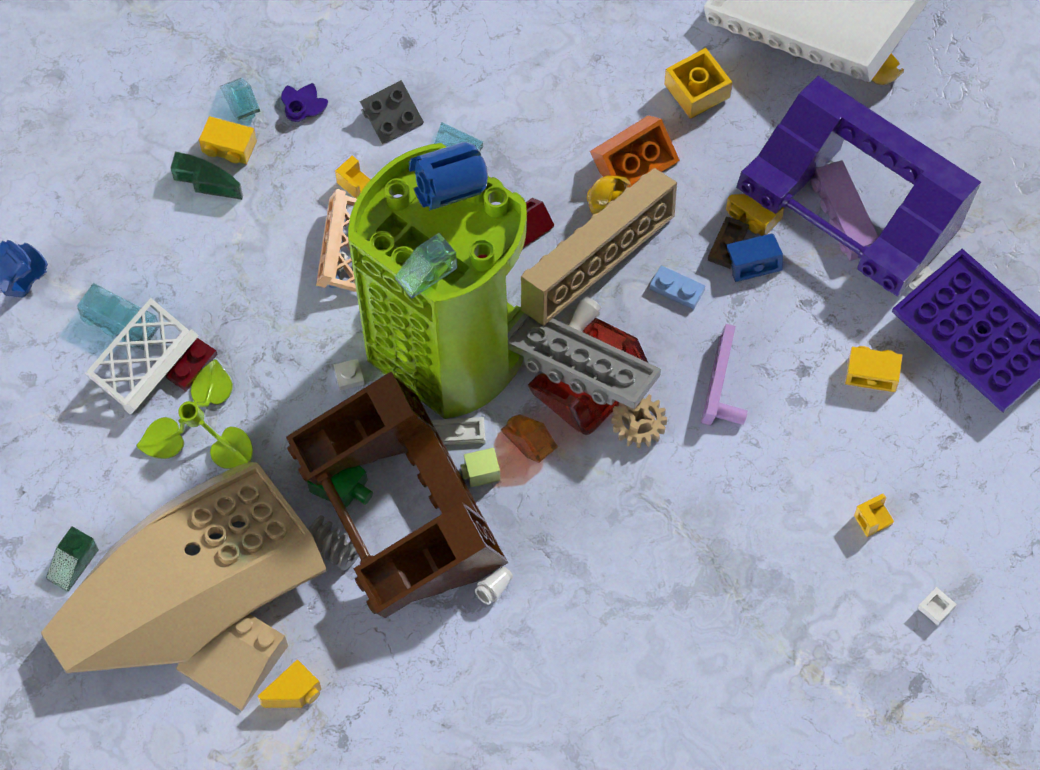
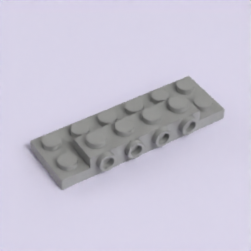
M524 313L508 332V350L523 356L524 364L528 370L533 373L541 371L547 374L548 378L554 383L562 381L568 384L571 390L577 394L585 392L591 395L592 399L598 404L606 402L612 405L616 400L635 409L661 375L660 368L553 318L543 326Z

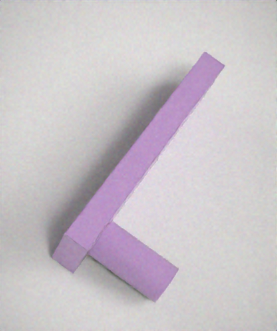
M725 324L720 333L701 419L703 424L711 425L716 417L744 425L747 417V410L719 403L736 327L733 325Z

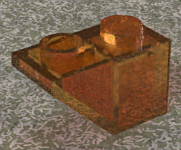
M521 414L511 417L507 424L500 429L528 459L538 463L558 448L544 423Z

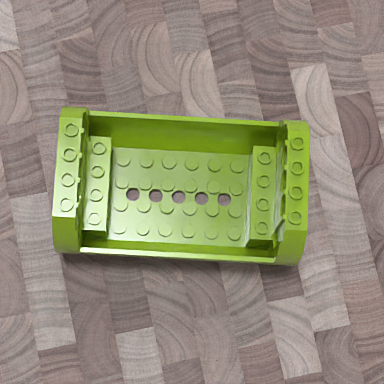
M442 143L418 147L396 157L367 183L359 194L351 212L348 241L367 362L385 375L393 372L416 392L422 403L444 419L478 410L496 398L515 377L524 360L523 356L508 350V332L522 317L524 312L521 311L520 306L516 305L513 307L507 302L506 276L514 267L524 246L527 212L526 202L517 192L512 193L503 186L500 180L489 176L486 188L480 195L430 211L429 206L423 208L413 189L418 186L415 171L409 172V162L413 157L446 147ZM397 194L403 195V196L398 197V198H397V197H393L394 195H397ZM493 202H500L501 204H499V205H493V204H491V203H493ZM482 254L487 255L486 258H478L477 256Z

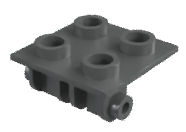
M402 80L359 101L363 107L361 109L362 114L365 118L368 117L382 144L424 123Z

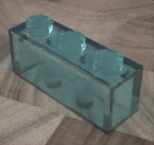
M95 283L91 285L77 305L80 319L84 323L100 327L105 334L111 337L114 335L118 336L141 309V307ZM148 311L145 312L146 323L158 322L156 315ZM141 317L135 324L141 323ZM160 326L146 327L147 341L152 339ZM142 327L129 330L130 342L143 341ZM132 345V346H130L131 348H134V347L136 346V347H138V348L144 350V345Z

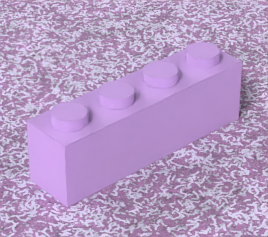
M843 160L816 168L811 184L814 192L819 193L822 210L824 213H828L830 224L862 246L867 245L869 247L878 238V235ZM839 242L842 253L847 254L849 261L859 259L858 254Z

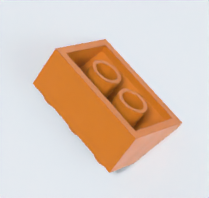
M649 115L590 151L598 171L603 177L607 175L625 177L630 181L631 186L642 175L647 174L653 168L662 172L680 161L662 119Z

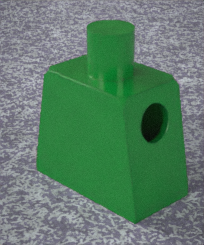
M361 466L344 469L332 476L331 481L345 508L350 505L354 498L364 505L372 498L373 491L365 487L368 479L366 471ZM309 480L307 481L310 493L330 501L322 485L316 486Z

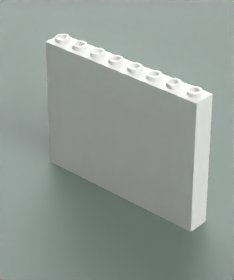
M708 0L704 5L707 22L713 26H720L732 33L749 37L753 41L765 43L772 48L781 49L793 56L805 58L814 64H821L831 68L833 71L842 72L857 80L861 79L870 83L929 0Z

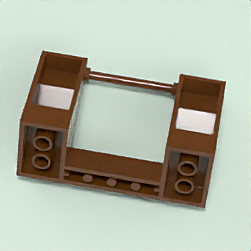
M393 372L387 373L286 436L289 443L287 449L294 460L297 459L301 466L298 468L300 475L306 482L309 480L316 486H323L361 559L360 565L353 568L357 575L355 582L362 592H366L369 598L366 603L373 614L387 618L411 602L478 582L508 563L418 395ZM405 453L411 465L417 466L420 472L417 474V477L423 487H428L431 495L428 497L435 509L439 508L442 514L373 556L369 554L332 483V476L344 469L373 463L378 459Z

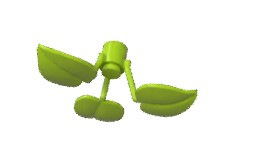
M214 359L207 364L195 378L191 387V396L194 402L187 401L179 407L178 414L180 419L178 422L180 423V429L178 423L171 418L162 417L155 420L149 425L143 437L136 446L139 450L154 458L167 459L174 457L184 447V439L180 434L184 432L185 424L189 427L201 425L218 440L213 443L210 449L211 459L217 466L231 469L251 462L253 446L250 438L242 429L232 426L227 427L220 436L203 421L204 413L200 408L208 407L210 403L215 405L222 404L230 397L233 390L232 380L218 360Z

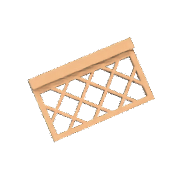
M336 189L328 203L316 286L326 288L327 285H332L356 292L354 273L348 265L352 260L350 258L345 261L339 252L345 246L350 251L349 241L343 232V227L349 225L350 220L346 205L354 206L357 199L345 196L346 191ZM343 268L350 279L347 281L336 279L337 270Z

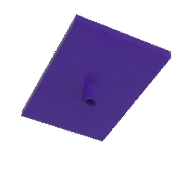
M963 248L892 309V313L1002 413L1040 381V316Z

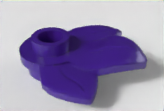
M314 83L308 84L298 91L287 85L281 93V100L285 105V115L287 119L293 122L303 121L307 116H317L328 105L327 99L317 98V90Z

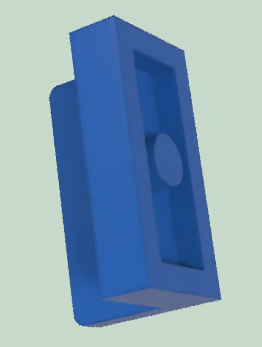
M773 233L727 245V251L732 260V276L735 282L783 271V253Z

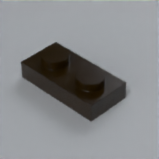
M726 216L707 261L731 269L732 260L727 251V245L743 241L748 232L749 224Z

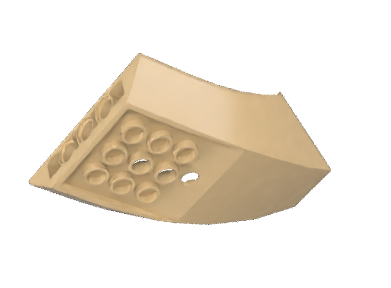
M248 462L233 467L175 497L127 532L108 550L41 631V635L66 673L189 662L193 655L231 625L280 595L323 574L327 569L310 531L261 466L256 462ZM237 521L246 523V525L241 528H236L232 526V524ZM213 533L223 535L220 539L217 540L209 538V536ZM189 545H196L200 547V552L190 556L185 553V548Z

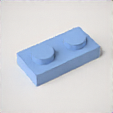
M661 265L650 283L649 289L694 310L705 291V285Z

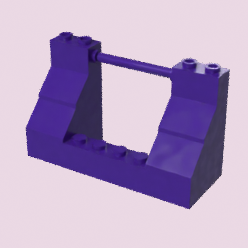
M817 76L798 94L758 156L741 171L736 188L774 214H777L782 207L790 208L858 254L860 261L857 270L898 297L961 229L981 181L828 81ZM844 140L914 185L880 236L869 247L867 245L862 246L793 199L814 177L815 169L826 165L841 150Z

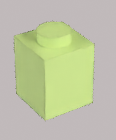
M494 448L464 454V464H461L460 467L463 479L469 480L470 488L500 481V469Z

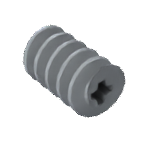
M320 515L308 530L312 534L319 552H322V556L326 559L330 558L332 564H338L339 569L347 570L356 562L359 555L352 542H347L348 534L344 533L339 537L341 528L336 527L331 531L332 522L328 521L325 525H322L324 516Z

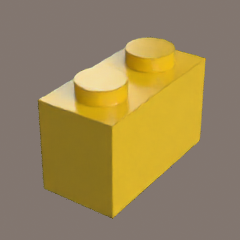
M211 116L208 117L199 138L201 151L207 156H217L227 159L232 163H243L246 165L257 142L254 128Z
M866 346L851 347L845 384L896 393L900 378L902 354H896L891 350H871Z

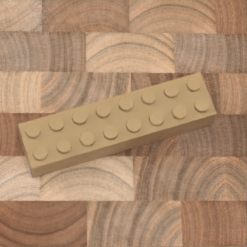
M653 168L647 174L642 175L634 185L626 188L617 199L610 201L601 212L594 214L585 225L577 228L569 238L561 241L548 255H544L531 269L525 270L521 276V311L543 326L675 217L677 182L656 168Z

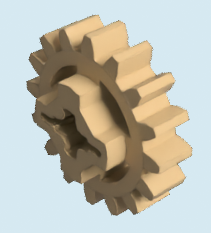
M650 394L646 399L643 398L635 409L620 402V407L614 406L613 408L614 415L611 419V423L615 424L613 425V432H620L618 439L621 441L626 438L627 446H630L632 442H636L637 448H640L641 443L645 442L649 447L651 446V439L658 442L660 439L659 434L665 433L666 427L664 425H667V417L664 415L666 409L659 408V400L652 402V395Z

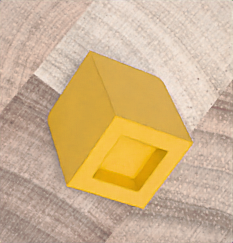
M353 155L335 170L337 184L356 199L371 180L360 171L359 160Z
M884 493L856 507L854 517L867 537L893 525L894 520L884 506L886 500Z

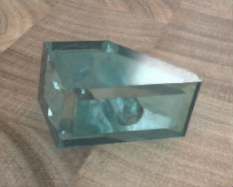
M242 77L220 86L233 116L237 120H250L255 117V113L260 112L251 85Z
M438 233L414 250L396 274L395 279L408 295L414 298L457 269L456 252L443 236Z

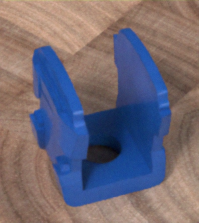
M11 240L0 243V289L4 295L25 297L30 291L32 284L47 273V261L32 245L28 243L17 245Z

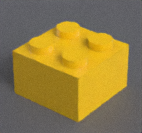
M707 48L694 53L665 70L664 85L690 119L729 99L731 96L732 81Z

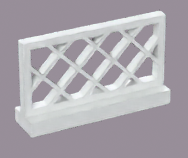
M150 298L85 374L123 405V409L131 415L199 335L192 329L189 331ZM149 307H152L158 313L159 322L146 323L145 312ZM141 317V323L135 324ZM160 326L161 340L147 341L146 327ZM164 326H174L181 333L176 339H165ZM142 327L143 341L130 342L129 330ZM125 336V342H119ZM166 343H172V344L166 349ZM149 344L162 345V355L159 358H149ZM144 345L145 358L131 359L130 346ZM115 346H126V360H113L112 350ZM109 354V361H103ZM145 362L146 374L133 377L132 363ZM150 362H155L154 365L150 368ZM128 363L129 377L115 378L114 364ZM99 365H110L111 378L101 379L93 371ZM140 380L134 387V381ZM129 381L130 393L125 398L116 391V382Z

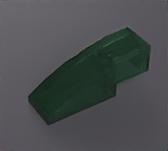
M175 151L170 167L175 181L193 183L196 193L243 199L241 184L229 173L204 159Z

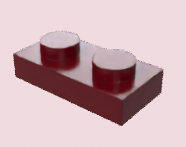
M196 338L167 372L166 378L184 391H187L200 371L218 355L217 351L199 338Z

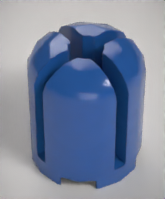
M458 143L413 157L409 162V172L415 171L418 187L413 188L423 208L430 207L429 211L480 195L487 185L488 173L484 158L481 157L479 150L471 143Z

